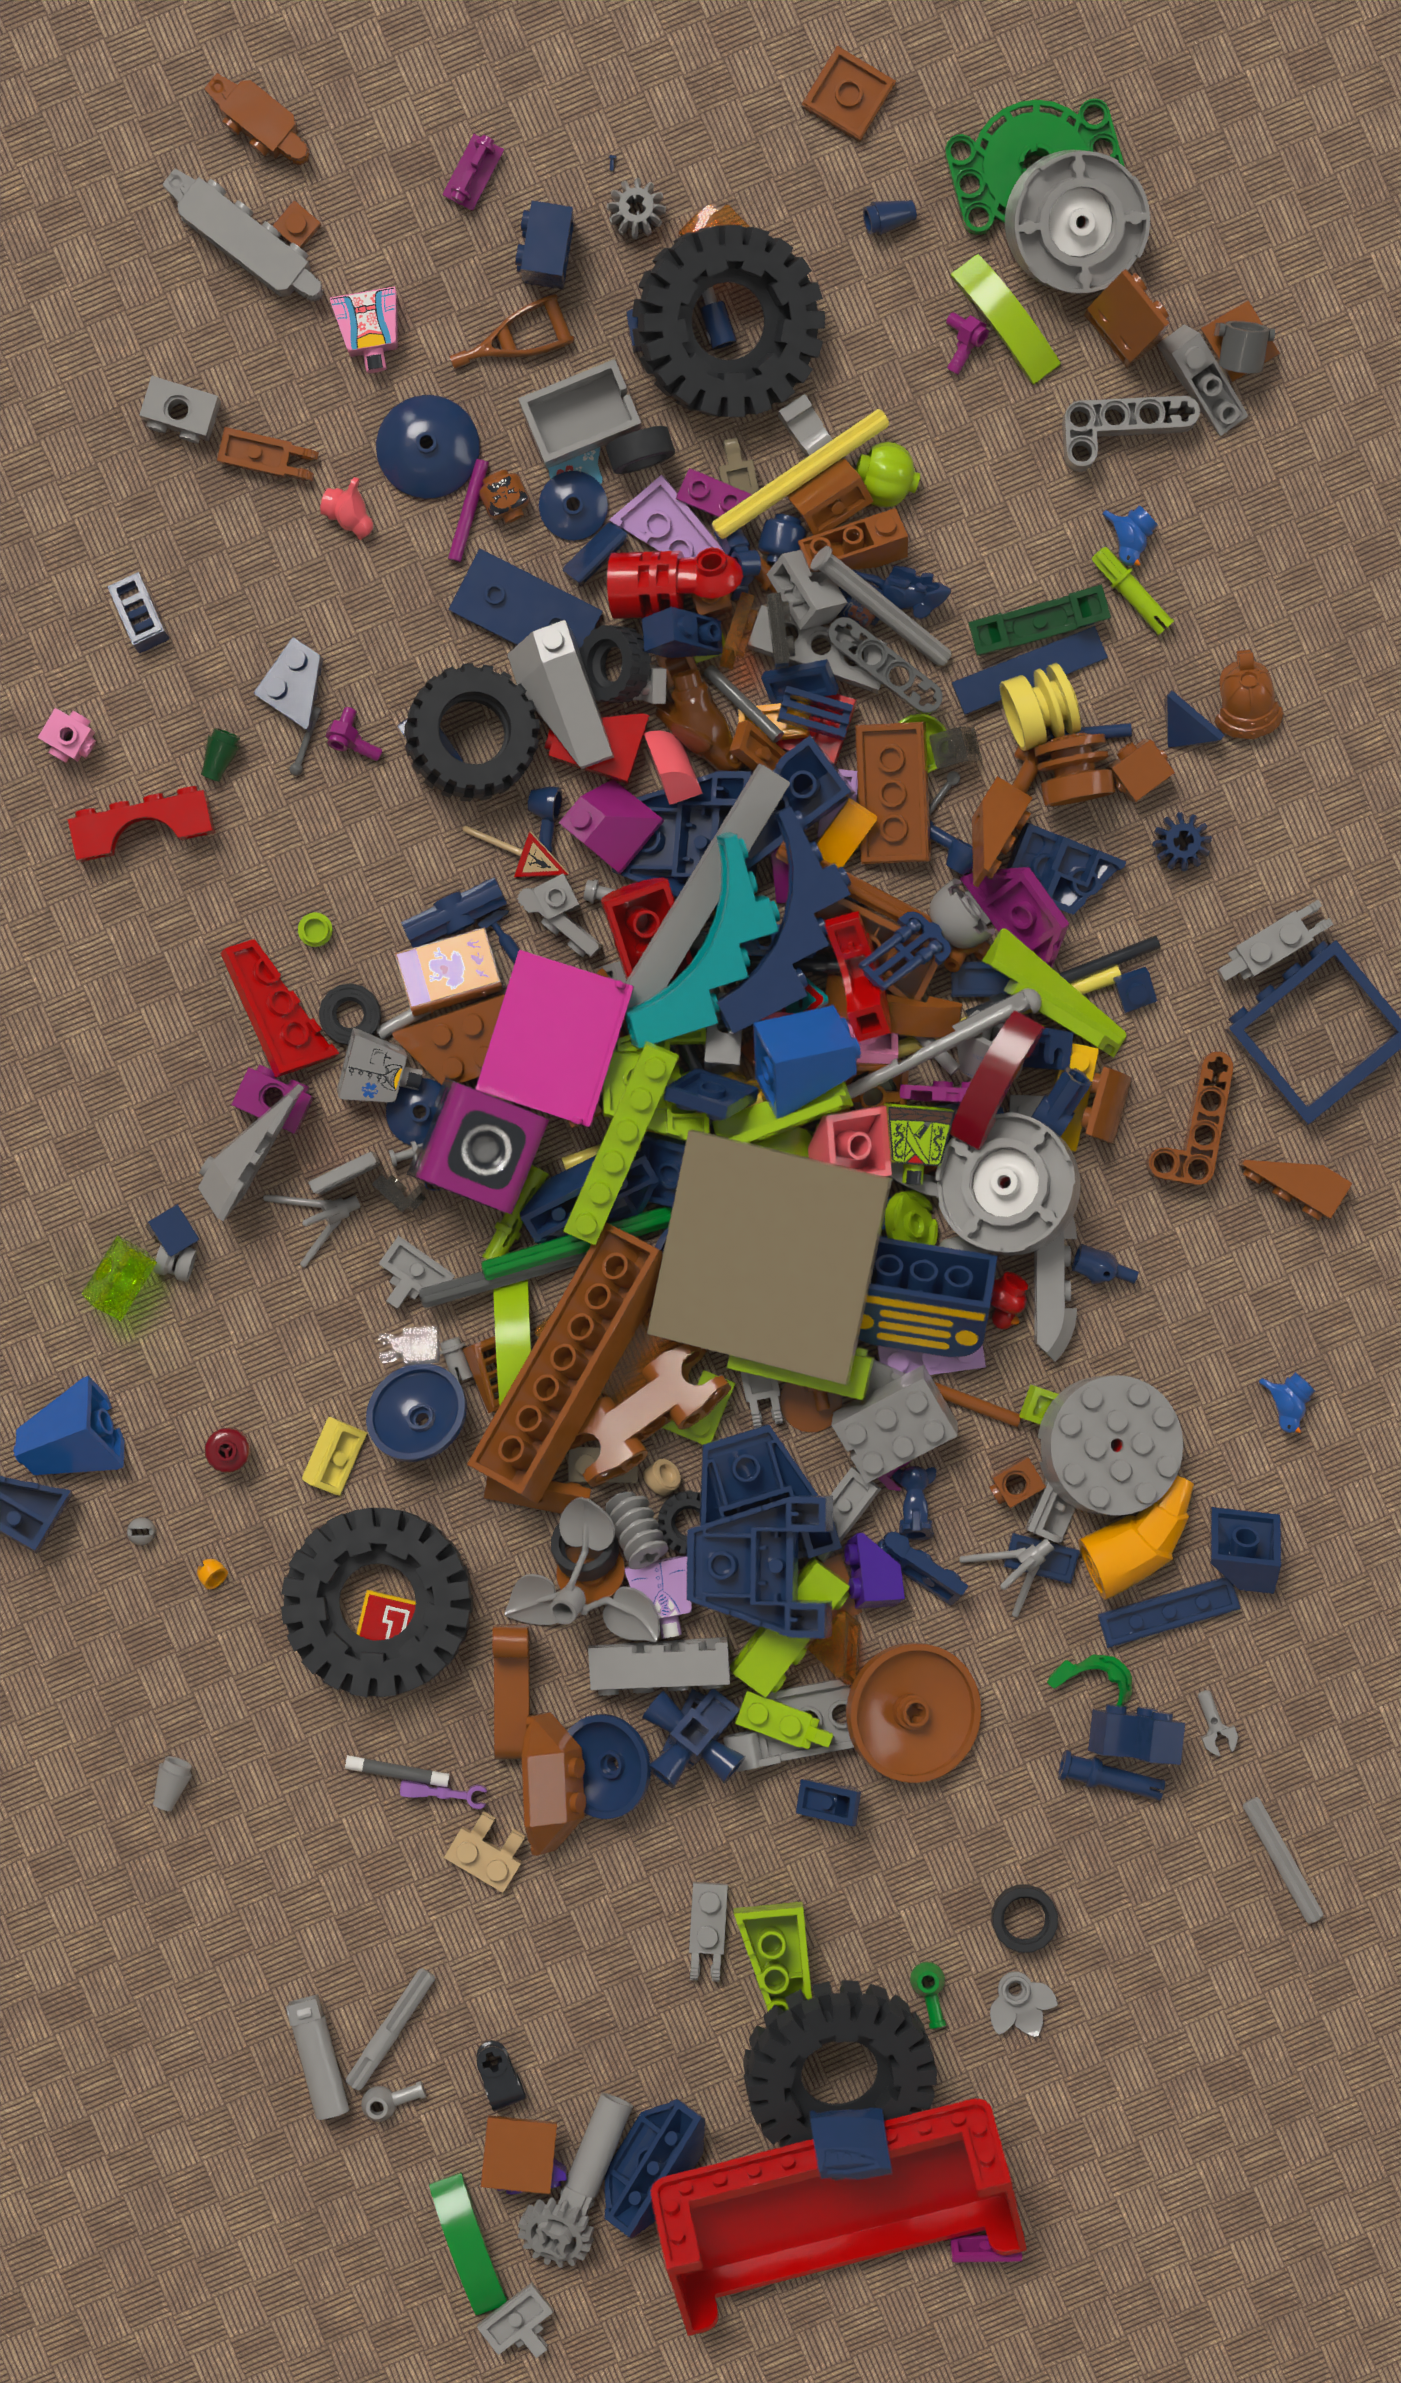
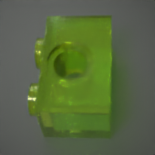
M117 1235L83 1290L82 1295L93 1307L122 1321L157 1264V1261L143 1248Z

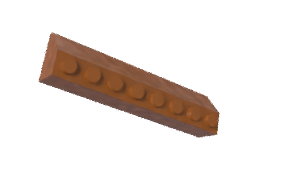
M605 1222L596 1245L591 1244L468 1461V1466L538 1505L654 1300L663 1258L661 1250Z

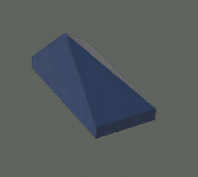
M1171 690L1164 698L1168 748L1217 744L1223 738L1224 734L1174 691Z

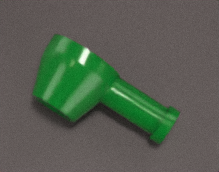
M921 1962L911 1972V1986L918 1995L925 1998L930 2021L928 2023L929 2028L943 2027L946 2025V2021L943 2019L938 1993L943 1989L945 1983L944 1973L933 1962ZM930 1975L935 1979L931 1987L922 1985L921 1981L924 1976Z

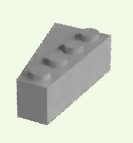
M727 1637L588 1646L591 1690H598V1695L600 1696L619 1694V1689L633 1688V1693L654 1692L655 1687H667L668 1691L688 1690V1686L716 1689L730 1684Z

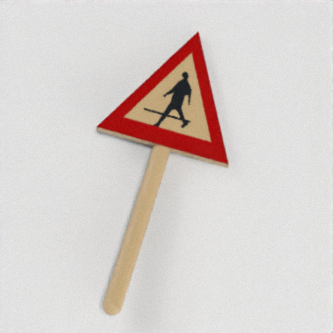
M463 827L465 833L521 856L514 877L551 876L563 873L564 875H569L567 870L531 831H529L522 850L471 827Z

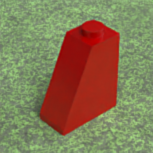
M643 713L601 718L614 758L583 768L582 770L628 785L649 722V715ZM550 729L544 746L545 749L550 750L548 754L549 759L581 769Z

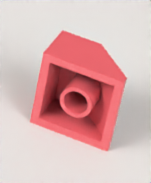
M878 1106L823 1115L808 1146L809 1158L876 1175L891 1176L887 1107Z

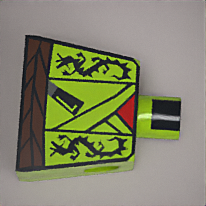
M884 1103V1106L887 1107L891 1162L903 1164L902 1183L923 1185L924 1165L940 1166L942 1163L954 1118V1111L943 1107Z

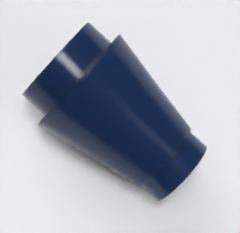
M912 200L873 201L870 203V206L863 208V218L868 233H876L878 236L917 218L916 208Z

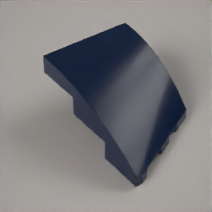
M1026 822L1020 832L1007 868L1029 867L1059 910L1074 915L1085 904L1087 898L1095 895L1103 887L1102 884L1117 870L1125 867L1126 861Z

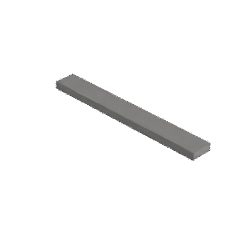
M758 764L625 982L634 986L628 1008L647 1001L666 988L718 903L721 891V859L716 836L727 832L737 834L738 839L743 838L749 852L790 785L789 781L764 765Z

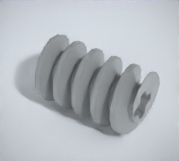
M623 1492L612 1497L606 1503L605 1510L614 1523L616 1537L619 1539V1544L624 1550L623 1553L626 1560L629 1561L630 1569H642L650 1566L667 1553L668 1545L665 1541H662L664 1536L662 1531L658 1530L659 1524L653 1518L652 1508L648 1507V1498L636 1496L633 1492Z

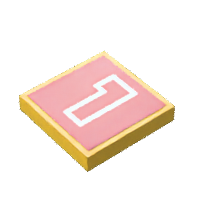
M367 1589L356 1634L370 1640H385L398 1635L410 1623L415 1611L416 1601Z

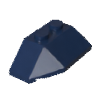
M636 1152L606 1220L607 1223L641 1214L654 1188L657 1187L659 1178L644 1152ZM596 1155L545 1180L519 1213L535 1243H544L570 1235L563 1232Z
M679 2099L645 2110L639 2114L606 2172V2209H604V2219L629 2238H634L656 2221L651 2188L662 2177L695 2168L704 2150V2117Z

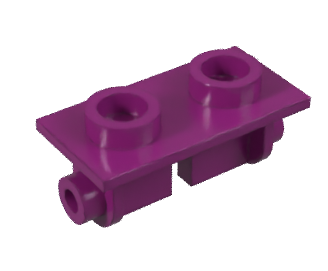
M473 134L442 196L473 211L504 149L495 145V141L486 135L480 137Z
M689 468L676 500L719 518L752 494Z

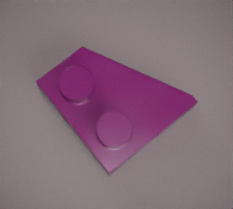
M933 1081L932 1086L901 1084L900 1098L932 1103L960 1104L970 1082H962L961 1088H954L953 1082Z

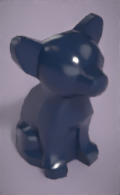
M910 1466L904 1470L898 1469L892 1475V1478L907 1491L903 1504L904 1518L900 1520L899 1534L904 1535L908 1540L933 1538L932 1520L928 1519V1503L923 1491L935 1480L936 1468L930 1467L925 1470L919 1466Z

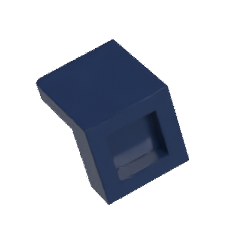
M178 1204L148 1221L145 1225L152 1238L157 1237L169 1257L174 1256L189 1246H193L200 1240Z

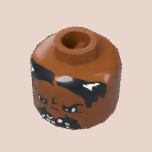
M505 469L483 479L484 485L479 491V496L491 519H504L505 524H509L524 516L522 510L528 506L530 497L518 474L509 473Z

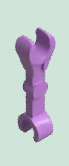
M408 1780L401 1782L400 1795L403 1797L419 1798L430 1795L441 1799H466L468 1804L475 1809H481L486 1806V1803H476L471 1799V1795L475 1791L487 1792L486 1787L476 1784L471 1786L468 1791H460L440 1786L433 1788L426 1784Z

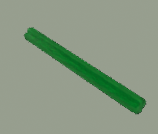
M665 1206L609 1224L636 1237L669 1227L673 1208ZM572 1235L564 1236L481 1262L482 1273L486 1280L496 1279L589 1250L591 1243Z

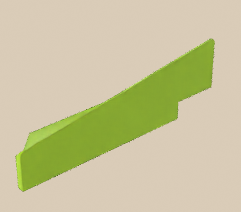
M1005 928L1001 929L982 962L1010 978L1003 991L1010 995H1014L1026 988L1037 991L1041 997L1039 1013L1114 1057L1126 1038V1032Z

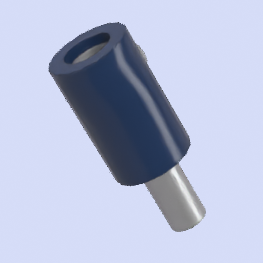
M710 287L702 294L706 306L702 307L700 311L712 349L716 350L736 343L737 339L725 302H717L713 287Z

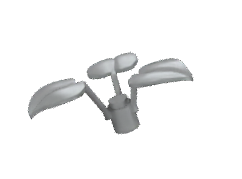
M583 1497L572 1500L561 1515L559 1529L565 1543L573 1547L582 1546V1551L568 1584L560 1592H556L553 1582L548 1578L537 1574L525 1575L513 1587L504 1615L517 1621L536 1625L570 1624L579 1613L587 1615L590 1610L608 1604L603 1610V1619L607 1628L612 1633L624 1639L656 1642L660 1633V1621L657 1610L649 1597L638 1589L620 1587L615 1592L613 1598L606 1596L588 1605L585 1604L584 1592L575 1586L589 1548L597 1551L606 1549L615 1537V1526L610 1516L593 1501Z

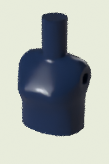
M1084 1244L1079 1245L1072 1263V1271L1086 1276L1092 1284L1112 1281L1115 1277L1134 1284L1139 1274V1271L1118 1264L1116 1257L1110 1252L1095 1249Z

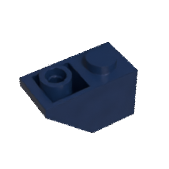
M670 607L642 618L644 652L667 658L711 656L723 653L721 620L675 607Z

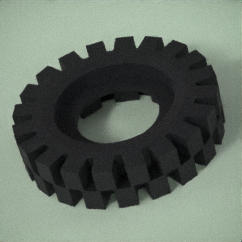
M718 225L686 233L675 239L672 247L661 250L652 260L655 264L652 271L644 272L638 285L643 292L641 299H634L632 317H638V328L632 329L635 346H641L644 356L639 359L646 373L653 374L656 377L657 381L654 384L666 396H673L677 399V404L690 411H699L704 415L718 417H745L747 414L756 415L772 409V404L783 403L795 393L793 387L797 383H804L813 370L808 365L811 358L819 357L823 341L817 339L818 329H825V311H818L816 301L823 299L818 282H810L807 275L812 270L804 258L795 257L791 253L794 249L791 245L781 238H772L769 236L770 232L756 227H742V225ZM725 282L736 283L749 289L758 299L764 315V327L759 342L748 354L734 360H722L709 355L698 344L692 329V313L699 297L710 287Z
M365 1508L340 1514L328 1520L325 1525L316 1528L304 1540V1545L300 1550H296L288 1565L290 1566L288 1576L284 1577L281 1595H284V1606L281 1607L283 1624L287 1625L289 1632L287 1638L293 1651L299 1653L303 1659L301 1662L312 1674L320 1676L323 1682L337 1690L341 1689L350 1692L351 1695L362 1697L379 1696L380 1698L414 1690L435 1678L452 1662L459 1652L458 1649L461 1643L465 1641L470 1627L469 1619L470 1613L473 1612V1595H471L469 1583H471L467 1566L463 1565L460 1558L461 1554L455 1545L442 1534L443 1532L432 1523L419 1518L417 1515L403 1510ZM370 1564H385L398 1569L408 1578L415 1593V1611L410 1623L398 1635L385 1640H370L359 1636L348 1627L340 1610V1595L346 1580L356 1570Z
M841 1980L839 1993H832L829 1981L812 1985L814 1998L808 2000L801 1989L785 1997L788 2010L783 2011L775 2004L763 2016L766 2028L756 2025L749 2038L751 2050L745 2049L743 2061L745 2074L743 2076L751 2113L756 2124L761 2125L763 2135L773 2145L780 2141V2146L784 2147L813 2139L810 2111L821 2113L837 2110L880 2108L883 2111L884 2121L922 2112V2109L930 2110L935 2097L932 2085H937V2069L924 2024L916 2012L911 2014L908 2003L895 1994L889 2000L885 1988L871 1983L865 1994L861 1992L859 1981ZM828 2042H857L869 2049L876 2059L877 2075L874 2083L866 2093L853 2101L840 2104L820 2101L810 2095L802 2083V2068L806 2059Z

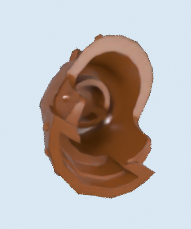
M1250 649L1236 651L1237 661L1226 666L1221 672L1220 693L1222 708H1220V714H1217L1214 722L1223 733L1231 737L1256 739L1272 733L1280 725L1284 712L1282 707H1279L1278 701L1275 702L1273 681L1267 668L1261 663L1254 661L1253 652Z

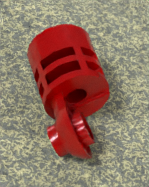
M713 547L702 550L697 557H684L682 551L612 553L609 557L607 568V593L612 618L640 619L670 607L684 610V593H694L700 597L711 599L724 597L740 585L743 578L742 567L735 558L725 554L723 550Z

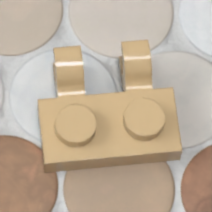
M483 1811L472 1831L463 1826L461 1827L444 1858L504 1893L522 1862L515 1858L514 1854L524 1840L525 1835L513 1828L500 1849L484 1839L496 1817Z

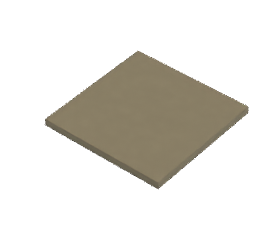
M693 1129L689 1130L647 1334L845 1385L848 1384L892 1178Z

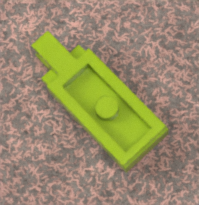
M748 1690L735 1721V1724L799 1748L809 1749L811 1742L829 1748L833 1738V1733L817 1728L820 1719L812 1717V1714L773 1699L765 1698Z

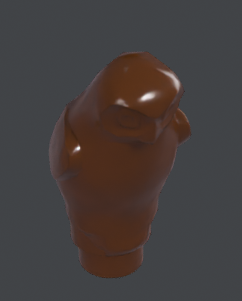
M689 669L673 675L675 689L672 691L671 697L675 704L666 699L665 704H654L656 707L655 715L680 742L693 753L706 760L716 770L741 771L745 764L730 752L733 741L730 726L723 713L714 703L708 684L702 681L699 669Z

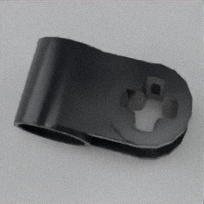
M495 2040L482 2043L477 2050V2067L493 2111L496 2112L527 2099L518 2073L514 2070L504 2045ZM492 2052L495 2057H498L497 2065L492 2066L490 2061H486L487 2053Z

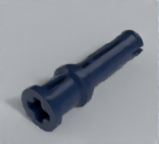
M1070 1750L1064 1751L1058 1770V1780L1064 1781L1066 1778L1086 1783L1088 1788L1102 1785L1155 1799L1156 1801L1162 1799L1163 1793L1150 1789V1787L1161 1790L1165 1788L1164 1779H1157L1106 1766L1097 1757L1086 1759L1074 1756Z

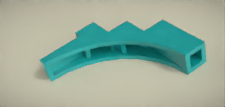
M727 832L716 836L721 859V891L716 915L704 944L690 965L669 986L647 1001L630 1007L626 1011L624 1018L631 1043L638 1048L644 1047L646 1041L654 1044L717 1024L716 1013L720 1012L716 1004L718 1000L715 993H710L709 990L748 978L746 968L750 967V960L745 947H740L739 944L778 932L776 923L780 921L778 907L775 901L770 902L769 897L764 895L754 896V892L758 891L756 879L752 872L747 871L744 859L748 858V850L743 838L738 839L737 834Z

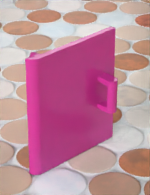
M519 950L475 1090L570 1120L574 1124L590 1127L634 986L623 983L620 980L610 979Z

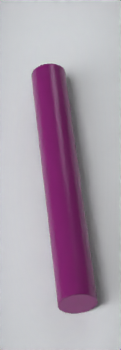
M476 459L448 555L449 560L461 563L480 498L479 491L483 486L482 481L485 479L489 462Z

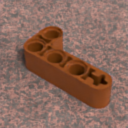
M1216 1051L1205 1055L1201 1059L1183 1150L1163 1147L1151 1151L1146 1159V1168L1153 1177L1189 1185H1202L1212 1178L1233 1074V1062L1226 1053ZM1216 1058L1219 1059V1065L1224 1066V1072L1217 1073L1215 1083H1222V1088L1203 1086L1204 1080L1210 1082L1213 1077V1070L1208 1069V1063L1215 1062ZM1205 1092H1212L1218 1098V1106L1214 1111H1207L1202 1107L1201 1098ZM1199 1126H1206L1211 1130L1212 1139L1207 1145H1200L1195 1140V1131ZM1160 1153L1167 1154L1172 1161V1166L1166 1173L1158 1172L1154 1166L1155 1157ZM1193 1160L1201 1161L1206 1168L1204 1176L1199 1180L1192 1178L1188 1172V1166Z
M494 1624L492 1632V1652L494 1658L495 1759H522L523 1741L528 1729L526 1728V1717L530 1716L529 1624Z

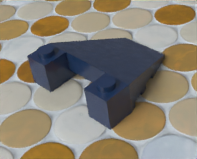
M791 1496L688 1529L686 1600L726 1615L748 1621V1623L765 1627L790 1638H827L832 1636V1601L798 1600V1532L833 1531V1496Z

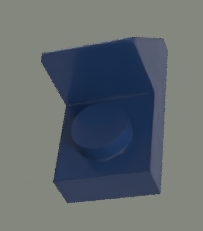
M801 1779L796 1814L848 1826H856L861 1791L851 1785H833L811 1779Z

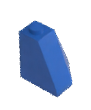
M89 1375L80 1379L16 1429V1444L13 1449L16 1460L23 1464L33 1475L118 1470L123 1468L125 1440L120 1428H113L112 1419L106 1411L112 1408L107 1394Z

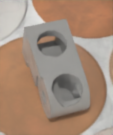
M805 394L779 410L778 418L806 457L833 440L823 427L824 424L812 408V404Z

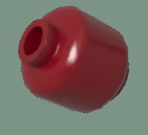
M233 1427L221 1428L213 1432L205 1445V1457L209 1465L223 1473L234 1472L243 1468L251 1455V1443L247 1435ZM224 1444L230 1445L228 1448L222 1447ZM233 1449L232 1455L229 1456V1451ZM220 1450L225 1452V1457L222 1456Z

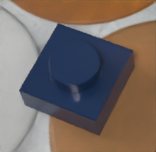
M1146 966L1113 978L1121 1007L1125 1013L1157 1002L1151 977Z

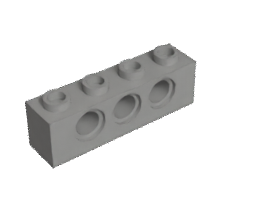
M770 603L769 607L761 605L747 649L793 665L828 659L836 680L878 694L881 683L859 666H849L844 661V655L835 649L829 641V628L820 625L800 630L793 617L788 614L789 610L786 607L775 603ZM789 626L797 631L798 638L795 642L787 644L779 639L778 632L783 627ZM837 627L835 629L838 633L836 640L842 642L844 639L854 644L852 649L857 650L863 640L859 639L856 641L850 635L851 630L847 628L841 629ZM817 638H824L830 643L831 649L825 655H818L811 649L812 641ZM875 646L865 647L862 651L863 661L869 665L877 664L882 657L881 651Z

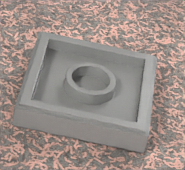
M371 1151L308 1183L313 1193L321 1195L380 1166L379 1164L381 1163L377 1154Z

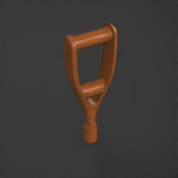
M556 294L549 295L522 307L506 318L477 347L467 352L463 350L449 356L454 369L468 364L470 360L479 357H530L559 349L574 342L575 337L571 336L557 299L559 297ZM545 306L558 341L537 348L517 350L508 326L523 315ZM497 337L502 349L492 347V343Z

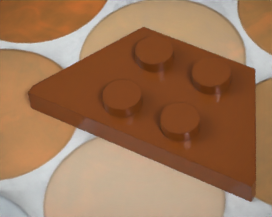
M505 994L397 1030L392 1033L393 1037L441 1085L444 1078L458 1083L480 1076Z

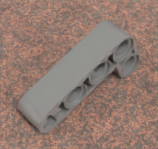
M1189 396L1082 400L1073 402L1067 408L1062 421L1065 463L1073 471L1082 472L1089 469L1097 457V437L1187 432L1193 428L1199 418V404ZM1164 407L1168 408L1166 414H1176L1180 407H1184L1185 413L1191 414L1185 422L1182 421L1179 415H1170L1166 421L1167 423H1164ZM1144 408L1154 410L1157 415V421L1152 424L1143 422L1139 415L1140 410ZM1108 410L1120 412L1123 418L1122 423L1119 425L1109 424L1105 419V412ZM1076 411L1083 412L1088 418V424L1083 427L1073 425L1070 420V414ZM1076 446H1084L1088 449L1090 458L1083 462L1077 461L1072 455V449Z

